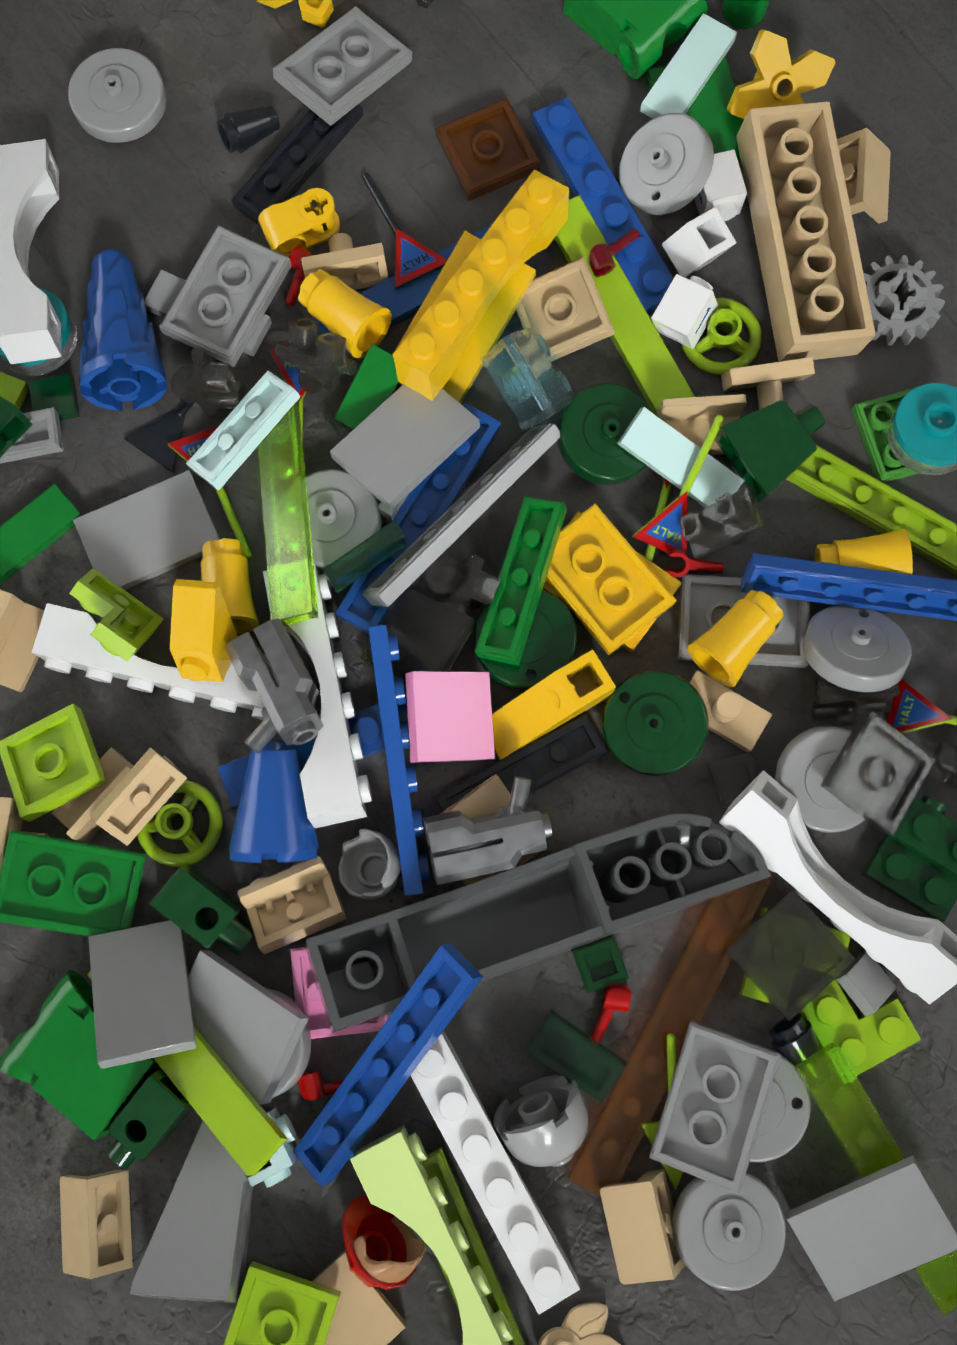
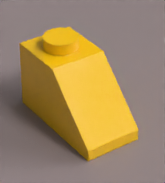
M176 579L173 585L170 651L181 678L193 681L223 682L231 664V660L224 647L231 640L237 638V634L218 582Z

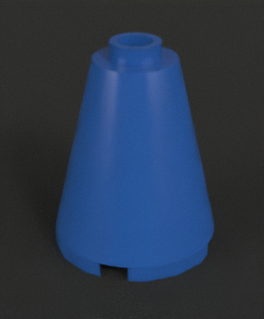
M270 740L258 754L253 750L250 751L229 845V859L232 861L261 863V859H277V862H294L315 859L318 856L319 843L315 828L307 818L296 749H287V744L284 740Z

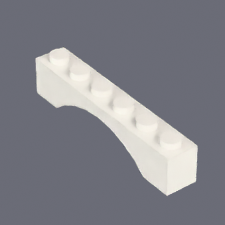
M46 139L0 145V348H2L10 364L62 357L61 322L48 296L31 282L28 270L29 250L36 229L46 213L59 200V169Z
M314 560L263 571L269 608L274 619L280 618L289 635L309 655L320 684V719L324 726L318 731L311 755L300 773L307 818L314 828L367 817L365 803L372 801V795L367 775L359 776L356 760L364 759L359 734H351L348 719L355 718L356 716L351 693H343L340 678L348 676L342 651L335 653L332 639L339 638L340 635L335 613H327L325 600L332 599L327 574L319 575Z
M49 603L46 604L31 652L45 660V668L70 674L72 667L85 670V677L104 683H111L113 677L128 680L127 687L146 693H152L154 687L170 690L169 697L188 703H194L195 697L211 700L210 707L235 713L238 706L253 710L252 717L264 720L261 711L265 705L259 693L247 689L239 678L232 662L223 682L193 681L181 678L178 668L162 666L135 655L127 662L122 657L107 652L100 642L90 635L99 623L92 615L79 610ZM263 654L264 657H265V659H266V661H267V663H268V665H269V667H270V669H271V671H272V673H273V675H274V677H275V679H276V681H277V683H278V685L280 686L281 684H280V682H279V680H278V678H277V676H276V674H275V672H274V670H273V668H272V666H271V664H270V662H269V660H268L266 654Z
M764 770L731 802L719 823L729 831H737L760 854L770 871L778 873L795 888L802 899L815 905L830 918V921L838 930L846 932L865 949L866 953L874 961L882 963L895 974L905 988L913 993H917L930 1005L957 984V935L938 919L914 916L887 907L864 895L846 882L825 861L812 842L802 819L798 799Z
M443 1030L413 1071L411 1077L539 1315L580 1290L577 1275L508 1155L459 1057Z

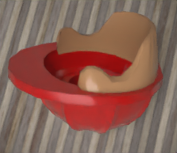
M367 1195L357 1197L346 1207L342 1218V1230L349 1270L367 1287H380L387 1290L405 1285L416 1271L417 1265L425 1253L426 1243L423 1239L417 1238L411 1228L396 1216L372 1205Z

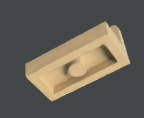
M864 128L837 139L852 215L864 211L879 224L888 220L891 152L868 128Z
M746 395L664 399L656 416L701 448L717 415H722L724 418L721 427L740 418V414L747 404ZM714 440L708 454L723 455V451Z
M1 589L0 685L17 692H22L39 658L31 652L44 610L27 604L15 595Z
M112 747L100 759L107 783L54 809L51 813L69 829L66 834L73 840L88 843L101 829L100 826L94 823L90 815L134 766Z
M150 747L92 812L90 817L94 823L128 846L187 777L166 756L162 757Z
M118 1169L90 1176H61L60 1207L63 1272L93 1279L133 1268L129 1170Z
M665 1170L647 1171L637 1181L610 1184L602 1187L600 1195L620 1282L623 1285L674 1280L685 1267V1264L678 1255L673 1241L672 1217L674 1208Z

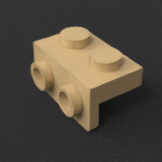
M317 856L315 859L298 861L289 869L270 877L258 878L251 882L249 886L237 892L240 902L247 909L258 948L264 955L347 919L332 875L320 856Z

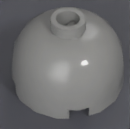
M563 1075L542 1077L518 1089L520 1094L525 1096L515 1100L511 1105L506 1098L494 1114L493 1125L507 1150L523 1164L534 1167H558L570 1161L584 1141L588 1132V1110L577 1082L573 1079L572 1083L569 1084Z

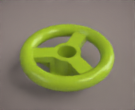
M716 298L718 308L709 320L706 336L698 340L694 349L681 344L687 358L696 367L711 374L722 375L729 369L747 367L755 359L761 347L762 332L756 316L744 304L729 298ZM742 320L749 331V343L739 337L742 329ZM717 330H724L728 335L722 336ZM714 347L718 349L728 348L739 354L740 357L729 362H716L707 359L702 353Z
M185 780L174 792L186 793L181 804L170 803L163 806L158 811L156 818L151 819L137 835L143 850L153 860L170 867H181L186 863L192 865L204 859L215 848L222 832L223 817L217 799L207 788L189 780ZM199 800L207 808L210 818L209 831L202 843L192 830V813ZM181 815L184 820L183 826L179 830H174L171 825L172 820L175 816ZM159 832L165 838L172 840L180 839L184 842L189 852L173 854L164 851L154 842L150 833Z

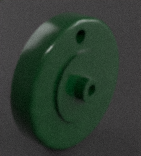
M611 383L591 385L576 393L562 411L557 424V428L560 431V438L557 440V444L566 464L578 476L595 484L615 485L634 478L646 467V464L619 446L617 442L640 408L645 407L652 412L648 404L634 391Z
M542 590L520 665L516 666L483 659L478 656L477 659L483 670L489 672V676L497 683L510 689L527 691L553 672L572 662L577 646V628L574 618L567 606L558 597L546 590ZM491 600L483 607L475 624V649Z
M645 671L625 679L608 698L602 720L606 743L616 759L635 772L652 776L674 773L691 763L702 750L709 729L708 711L700 693L684 678L665 671Z

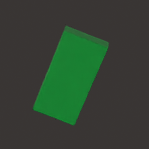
M371 344L334 418L335 420L355 429L400 388L402 383L398 382L392 354Z

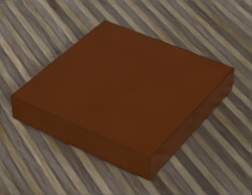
M507 98L435 128L436 138L468 201L529 176L533 170L540 171L541 162Z

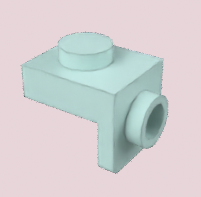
M276 1107L266 1111V1113L288 1139L269 1159V1163L264 1165L255 1176L247 1178L251 1187L264 1181L266 1188L279 1183L292 1174L289 1167L298 1159L293 1152L295 1147L292 1141L297 1139L294 1127L286 1114L279 1115Z

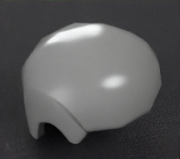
M360 829L357 837L343 843V856L338 865L339 880L350 895L366 900H375L385 896L396 887L402 870L399 849L391 838L376 831Z

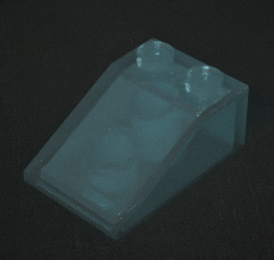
M531 328L505 336L481 359L485 369L523 432L546 420L573 402L569 395L572 393L569 381L561 371H555L548 359L551 353L547 343L541 335L537 334L535 336Z

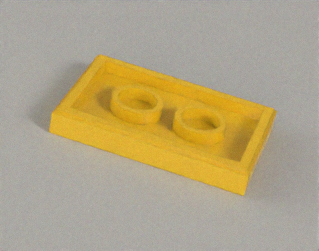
M593 504L561 529L546 580L608 656L676 603L677 600L596 504Z

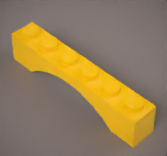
M533 170L393 354L398 382L426 398L434 400L456 371L476 327L499 291L528 259L549 246L567 222L569 187Z

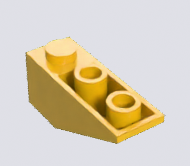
M594 650L553 672L492 714L494 751L500 760L610 697L616 686Z

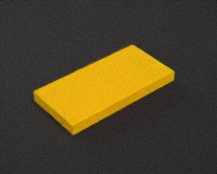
M464 231L395 351L481 240L480 238ZM525 263L511 276L488 307L476 327L456 371L442 388L460 404L536 276V269Z

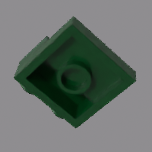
M922 796L921 800L914 797L904 800L862 875L932 919L945 922L957 901V823L944 815L947 808L939 801L928 796Z

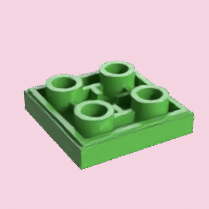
M914 388L854 404L851 408V413L874 477L883 483L944 467L923 464L911 458L902 450L894 436L893 417L904 396Z

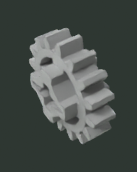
M889 255L885 256L881 265L872 262L867 271L863 273L876 334L872 340L876 341L882 334L887 336L886 340L889 346H892L898 337L901 338L904 345H909L915 336L922 339L941 317L938 313L945 305V300L937 297L944 287L942 284L932 285L931 280L936 272L933 270L924 274L921 271L923 261L919 260L914 266L908 265L907 255H903L898 264H894L893 259ZM905 319H914L912 321L905 322Z

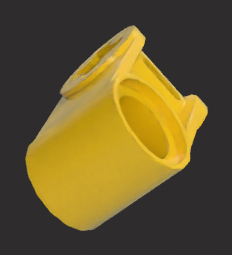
M321 188L309 189L303 194L285 202L271 205L264 209L258 217V222L270 249L288 258L291 251L297 245L307 250L322 242L329 241L331 236L338 234L341 225L339 216L335 211L333 197L328 191ZM312 200L316 201L317 207H313ZM323 223H326L327 230L323 229Z

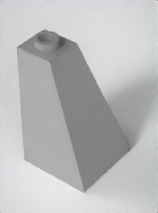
M204 1121L201 1123L133 1279L130 1291L132 1295L235 1304L238 1302L246 1275L253 1186L251 1187L247 1179L249 1176L245 1174Z

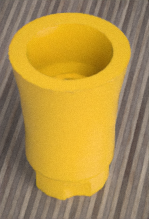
M319 269L314 273H310L300 286L299 302L308 309L309 314L321 322L340 340L354 358L365 357L371 344L378 346L385 337L391 324V311L361 295L337 276H331L325 270Z
M905 528L880 535L834 540L832 544H818L815 547V562L911 575L913 572L911 542Z
M230 538L210 540L204 543L202 546L203 559L200 562L201 580L219 583L237 635L253 631L254 628L259 626L252 599L248 559L245 557L244 545H241L239 540Z
M750 590L744 599H739L707 632L688 645V652L698 667L709 677L724 686L735 687L750 661L775 632V626L784 617L783 610L779 608L775 600L762 591Z

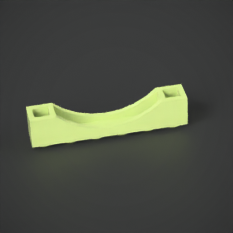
M403 1125L354 1151L350 1161L370 1203L393 1214L412 1228L432 1249L448 1275L459 1306L463 1330V1345H509L508 1341L513 1339L510 1326L503 1312L500 1310L494 1313L486 1296L492 1292L488 1280L480 1265L472 1268L466 1256L465 1250L470 1248L468 1239L459 1221L451 1223L443 1208L444 1205L449 1203L438 1177L435 1176L430 1179L422 1164L427 1159V1154L416 1133L409 1135Z

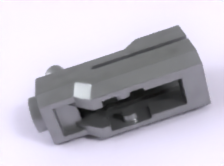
M280 618L269 620L253 630L281 684L280 686L261 649L256 647L249 632L231 640L224 647L241 681L248 690L257 691L265 705L261 711L264 720L244 741L257 754L277 732L287 745H301L315 738L318 731L324 726L314 707L319 691Z
M514 776L509 805L500 807L497 813L469 818L458 810L423 818L427 845L430 846L429 855L437 885L513 869L522 855L547 850L546 840L553 837L548 813H540V810L535 805L526 806L532 780Z

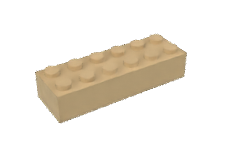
M830 102L749 109L736 138L778 362L808 357L818 360L858 355L876 334Z

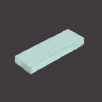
M703 13L643 100L640 112L652 119L667 113L686 114L735 42L737 32Z
M267 371L186 464L219 491L301 396L293 387L270 371Z
M645 407L639 409L617 442L619 446L680 490L701 449ZM707 454L688 496L716 516L722 515L744 480Z

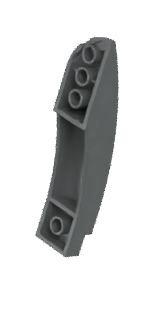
M672 814L575 844L570 848L481 881L306 939V949L317 990H319L331 1032L334 1033L393 1013L441 945L451 943L483 976L479 981L480 983L769 878L771 874L760 854L737 831L731 832L723 826L712 822V818L705 816Z

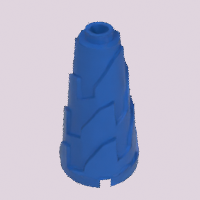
M103 250L92 260L90 281L86 291L87 320L83 321V346L79 356V385L82 396L95 406L122 411V402L133 401V410L150 406L163 397L167 389L166 373L162 359H159L152 322L148 323L143 292H139L131 260L118 250Z

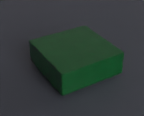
M69 373L29 382L33 411L54 407L59 413L60 421L80 417L74 380Z
M614 935L571 950L587 994L629 979Z

